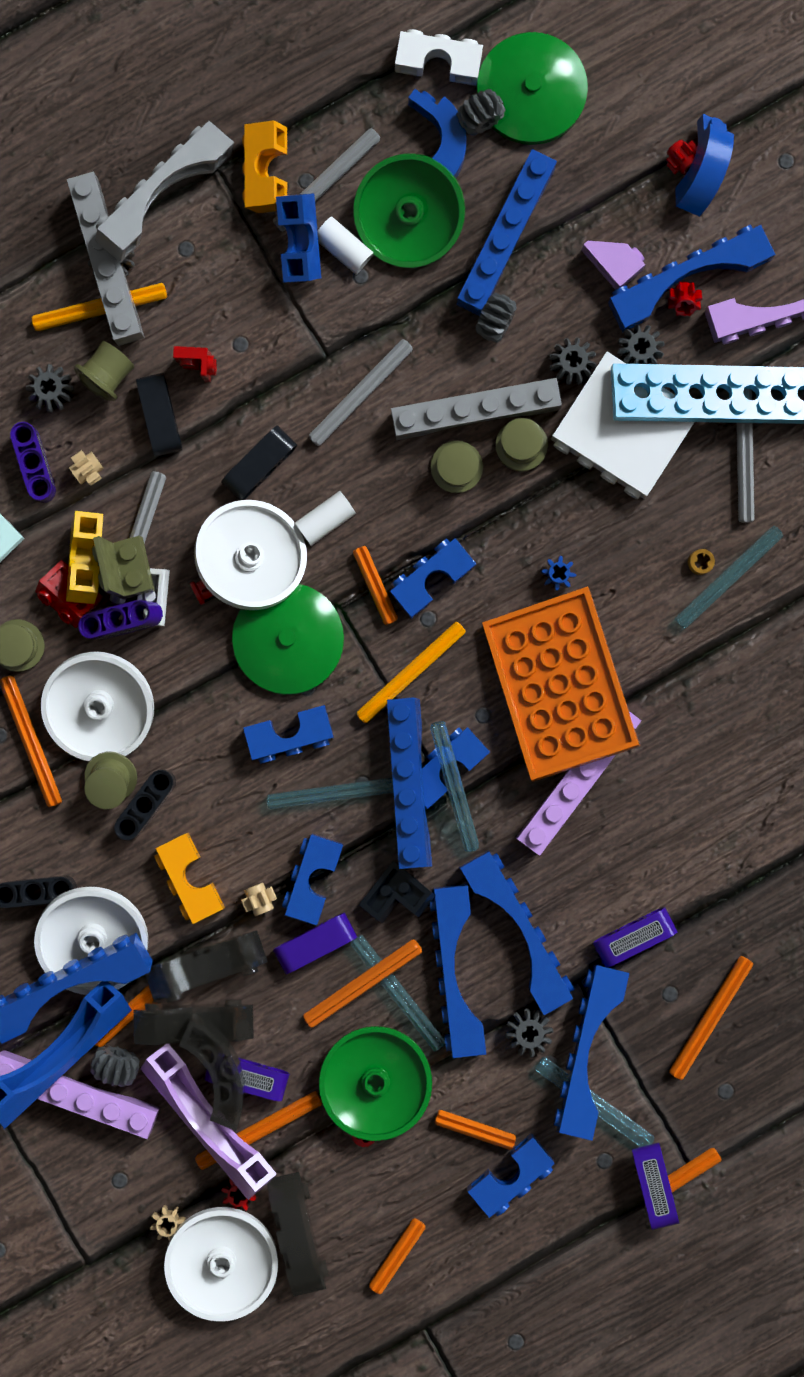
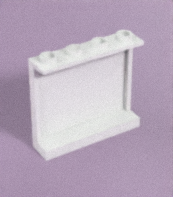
M606 352L551 440L555 442L553 446L562 453L568 454L571 452L579 457L577 462L588 469L594 467L601 471L602 474L600 476L609 483L615 484L618 482L626 487L624 492L631 497L645 499L694 422L614 421L611 366L612 364L626 363ZM643 387L634 388V393L637 397H648V393ZM665 388L661 389L665 398H675V394Z

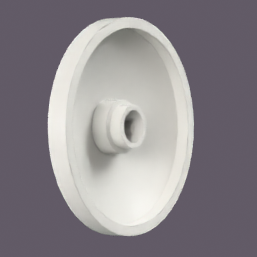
M241 500L220 507L206 519L195 542L194 559L200 579L216 598L239 609L261 610L281 603L296 589L306 568L307 552L300 530L286 513L265 502Z
M87 652L67 659L51 674L42 693L41 714L49 735L59 747L70 755L90 761L97 754L106 751L116 752L124 756L134 751L145 739L151 727L154 716V699L147 680L130 662L110 653Z
M81 887L59 895L44 909L36 927L34 947L37 959L44 972L53 971L55 973L63 969V966L73 959H78L79 961L87 957L92 950L98 947L104 949L112 945L113 941L122 935L130 936L137 933L147 950L148 932L142 915L128 899L109 889ZM101 981L78 984L67 990L87 995ZM108 981L117 990L126 985Z
M230 1207L205 1209L186 1219L172 1235L165 1254V1278L175 1300L189 1313L210 1321L238 1319L257 1309L272 1291L278 1272L276 1246L267 1228L251 1214Z

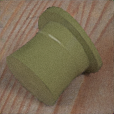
M105 341L100 343L95 353L83 366L79 364L74 366L75 373L83 385L95 395L109 401H115L118 398L114 391L121 381L135 368L133 363L121 351Z
M518 418L512 420L497 435L496 452L498 458L511 470L523 472L534 469L544 460L547 454V436L543 429L530 419Z
M450 441L443 444L436 450L431 460V474L435 483L443 490L451 493H462L470 490L479 482L482 476L483 462L479 452L472 445L463 441Z
M16 619L3 623L0 626V665L7 670L15 672L25 671L34 667L41 660L45 649L41 631L26 620Z
M111 751L102 752L94 756L87 764L84 777L85 794L90 803L101 809H112L119 806L133 792L137 784L138 775L133 763L124 755Z

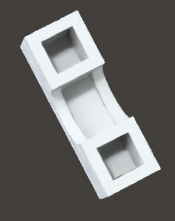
M413 29L407 30V32L401 31L395 61V72L422 77L426 62L432 58L439 57L445 59L451 67L450 82L477 86L483 45L478 44L477 41L472 39H462V41L451 40L449 36L443 34H436L432 37L423 35V32Z

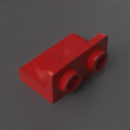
M174 346L173 358L178 364L183 366V369L199 370L201 365V377L205 382H211V376H216L217 359L214 358V355L211 354L208 348Z
M61 560L39 580L35 592L43 604L50 605L58 612L62 621L77 628L81 617L89 613L102 600L103 596L98 593L94 604L67 602L68 565Z

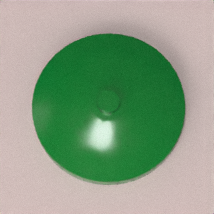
M526 32L506 38L489 52L479 71L477 93L491 89L503 101V106L506 109L504 117L498 121V124L492 126L498 134L516 143L537 145L551 142L563 136L575 125L585 106L588 82L580 58L569 45L548 34Z
M398 154L376 164L362 179L354 200V221L361 240L366 247L374 252L373 254L376 257L398 267H421L440 259L458 240L465 221V199L457 179L442 163L421 154Z
M298 584L289 597L275 606L261 610L240 609L233 627L232 643L236 660L242 671L251 681L261 688L274 693L299 694L319 686L333 673L343 652L344 632L340 617L331 602L315 589Z
M367 1026L344 1035L329 1050L320 1072V1096L327 1114L346 1133L364 1140H387L407 1132L423 1116L431 1098L432 1074L425 1054L409 1036L389 1027Z

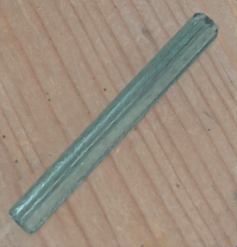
M772 526L676 616V622L682 628H687L783 537L781 530L776 526Z
M444 721L434 722L431 724L430 730L462 844L466 852L476 851L479 848V842L446 723Z
M393 778L269 794L266 798L267 806L269 809L394 793Z
M359 935L351 942L352 948L369 969L382 960L364 936ZM393 973L380 982L432 1050L436 1052L445 1045L444 1038Z
M546 1057L539 1060L535 1070L561 1089L562 1082H568L569 1074ZM590 1090L592 1100L599 1112L598 1116L640 1147L654 1142L655 1138L651 1133Z

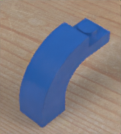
M414 89L408 97V105L433 123L441 137V145L433 159L442 163L457 178L464 163L467 140L466 130L461 127L456 116L458 110L445 96L437 105L435 104L436 100L426 91L420 93Z
M702 114L697 121L698 146L694 160L686 175L675 188L676 207L699 217L713 200L724 179L734 144V134L727 131V124L718 118H712L705 114Z

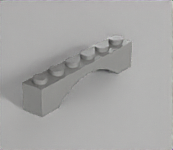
M210 121L202 128L197 126L184 145L180 143L174 148L170 155L171 158L167 162L161 161L154 168L152 176L147 181L142 179L128 199L124 197L118 202L112 215L109 217L105 215L96 225L95 241L121 263L139 246L143 218L157 196L170 185L184 178L213 173L231 156L234 142Z
M94 171L67 179L113 340L120 346L144 339L140 319L122 264L95 241L97 223L105 215L108 216L99 180Z
M557 378L395 407L391 408V415L396 440H401L482 421L559 411L562 403Z

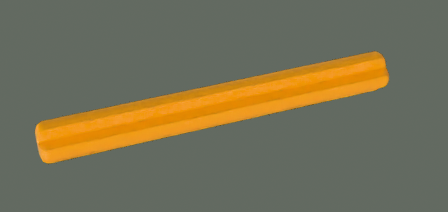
M163 283L130 291L135 306L167 298V291ZM100 298L33 315L32 324L36 331H41L106 314Z
M458 622L453 623L356 713L363 723H367L387 705V700L394 699L465 634L466 631L463 626Z

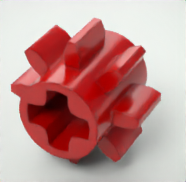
M679 140L668 149L667 166L674 174L680 171L686 175L694 160L697 145L693 141L687 144L683 140Z
M679 282L674 289H669L668 308H675L677 316H691L696 310L701 309L702 290H695L693 282Z
M230 1179L231 1187L223 1186L222 1191L228 1194L223 1200V1204L230 1202L233 1208L237 1209V1207L243 1206L247 1211L249 1208L248 1199L244 1195H242L241 1199L235 1198V1192L238 1187ZM252 1196L249 1200L255 1201L256 1196Z

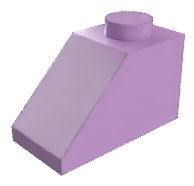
M587 241L583 244L581 250L615 290L629 283L645 267L643 263L645 259L640 251L635 247L631 249L625 243Z

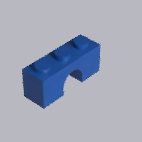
M314 193L276 197L278 226L283 225L288 235L287 251L281 254L283 282L320 279L321 267Z
M456 538L451 542L445 539L434 548L437 552L429 560L426 556L413 566L415 571L408 577L402 574L391 584L393 589L390 591V594L411 619L433 602V599L425 589V581L429 575L436 572L444 573L455 584L476 566L475 561Z
M323 705L298 712L300 728L297 734L291 738L285 739L278 736L271 720L244 727L252 760L259 759V763L262 764L276 760L275 754L286 752V756L302 753V747L310 744L313 745L314 749L330 745L328 739L334 738L326 706Z
M458 727L447 737L450 743L444 749L438 746L427 756L429 762L422 768L424 802L427 809L448 791L439 777L440 768L444 763L456 760L470 771L490 753L468 727L463 731Z
M311 834L310 839L304 838L299 854L304 855L301 866L295 865L291 881H294L295 885L292 892H286L282 905L283 908L287 909L286 916L314 925L318 924L326 897L315 893L311 889L309 878L313 871L321 868L335 872L343 843L315 834Z
M532 1133L510 1150L511 1156L518 1163V1171L513 1178L500 1180L487 1169L467 1186L468 1193L489 1218L494 1214L499 1216L504 1213L510 1206L508 1204L509 1201L515 1196L518 1198L524 1196L531 1189L530 1184L537 1178L542 1180L553 1171L551 1167L555 1164L553 1158Z

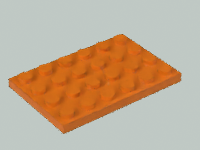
M588 586L482 622L532 782L640 747Z

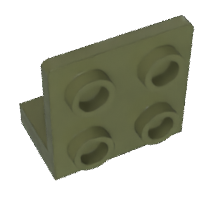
M100 536L93 538L95 546L92 547V553L95 561L99 563L101 573L98 574V580L105 592L121 599H127L155 591L143 537L135 536L114 543Z

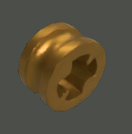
M706 549L696 550L688 558L689 569L697 575L710 572L715 565L713 554ZM698 554H701V558L706 556L708 562L705 563L706 569L704 570L702 566L698 568L695 566Z

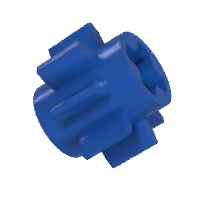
M562 556L558 558L556 563L548 559L549 570L544 569L541 571L542 574L548 577L544 585L554 584L555 591H558L561 584L569 588L570 583L567 579L576 577V574L570 573L569 569L573 562H569L566 565L563 563ZM554 567L558 570L561 568L565 570L563 574L564 580L552 577L555 572Z

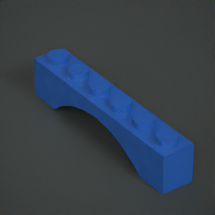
M531 150L457 298L458 306L478 316L481 315L488 298L495 291L530 216L555 171L556 160L538 151Z
M748 225L737 231V236L730 240L727 237L717 240L711 244L712 249L705 252L702 249L694 251L687 256V261L679 265L677 261L664 266L662 268L663 272L654 277L652 273L647 274L637 280V285L629 289L626 285L613 291V297L609 299L608 305L622 333L626 329L633 328L636 324L640 325L646 322L660 298L673 285L688 276L715 269H729L747 273L771 261L776 254L762 226L759 225L752 228V225Z
M415 697L387 700L399 869L432 867L431 843L422 781L420 699Z
M488 850L460 866V869L474 893L484 896L501 906L521 929L530 956L531 975L529 990L543 1015H546L572 1000L573 997L570 992L574 988L566 975L561 978L556 968L560 966V963L553 951L547 953L542 943L547 940L539 926L533 929L528 919L532 917V914L525 902L519 904L514 894L519 891L511 877L505 879L500 871L505 867L498 854L491 855Z
M468 885L434 888L436 896L430 902V909L437 913V922H433L432 927L434 939L440 940L441 950H436L435 954L437 967H443L444 978H439L438 981L440 995H446L447 1006H441L443 1023H449L450 1034H444L446 1051H452L453 1058L486 1055L483 1024L471 1012L463 1000L455 976L454 956L457 940L463 925L471 914Z
M137 933L130 936L122 935L114 940L112 945L104 949L98 947L92 950L87 957L79 961L78 959L69 961L63 966V969L55 973L53 971L46 972L39 977L38 981L30 985L24 983L18 986L12 994L5 997L0 995L1 1044L27 1032L30 1022L38 1010L50 998L65 989L94 981H111L126 984L149 973L153 960Z
M598 965L593 966L592 971H587L584 986L589 987L586 998H581L578 1014L582 1015L580 1026H575L572 1042H576L574 1054L569 1053L566 1063V1070H570L568 1082L563 1081L560 1090V1098H564L562 1109L556 1110L553 1122L554 1126H558L556 1131L558 1133L593 1141L599 1112L592 1100L588 1085L587 1063L593 1037L602 1021L612 1009L624 1000L629 973Z
M101 981L83 998L71 1022L46 1050L24 1066L0 1076V1125L4 1129L132 1011L123 995L108 981Z

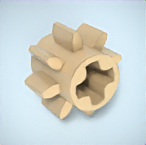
M81 450L71 457L74 464L69 469L80 484L87 481L92 486L102 479L98 472L104 468L92 451L85 455Z
M262 882L244 890L246 898H243L241 902L246 912L252 910L254 916H258L274 909L272 901L276 900L277 897L272 887L266 889Z
M164 1205L161 1215L157 1212L153 1213L152 1217L157 1220V1223L152 1224L150 1230H157L159 1233L158 1240L164 1236L168 1237L170 1241L179 1224L186 1220V1217H179L177 1214L179 1207H176L174 1210H168L167 1206ZM165 1218H168L169 1222H174L171 1229H168L167 1225H162Z

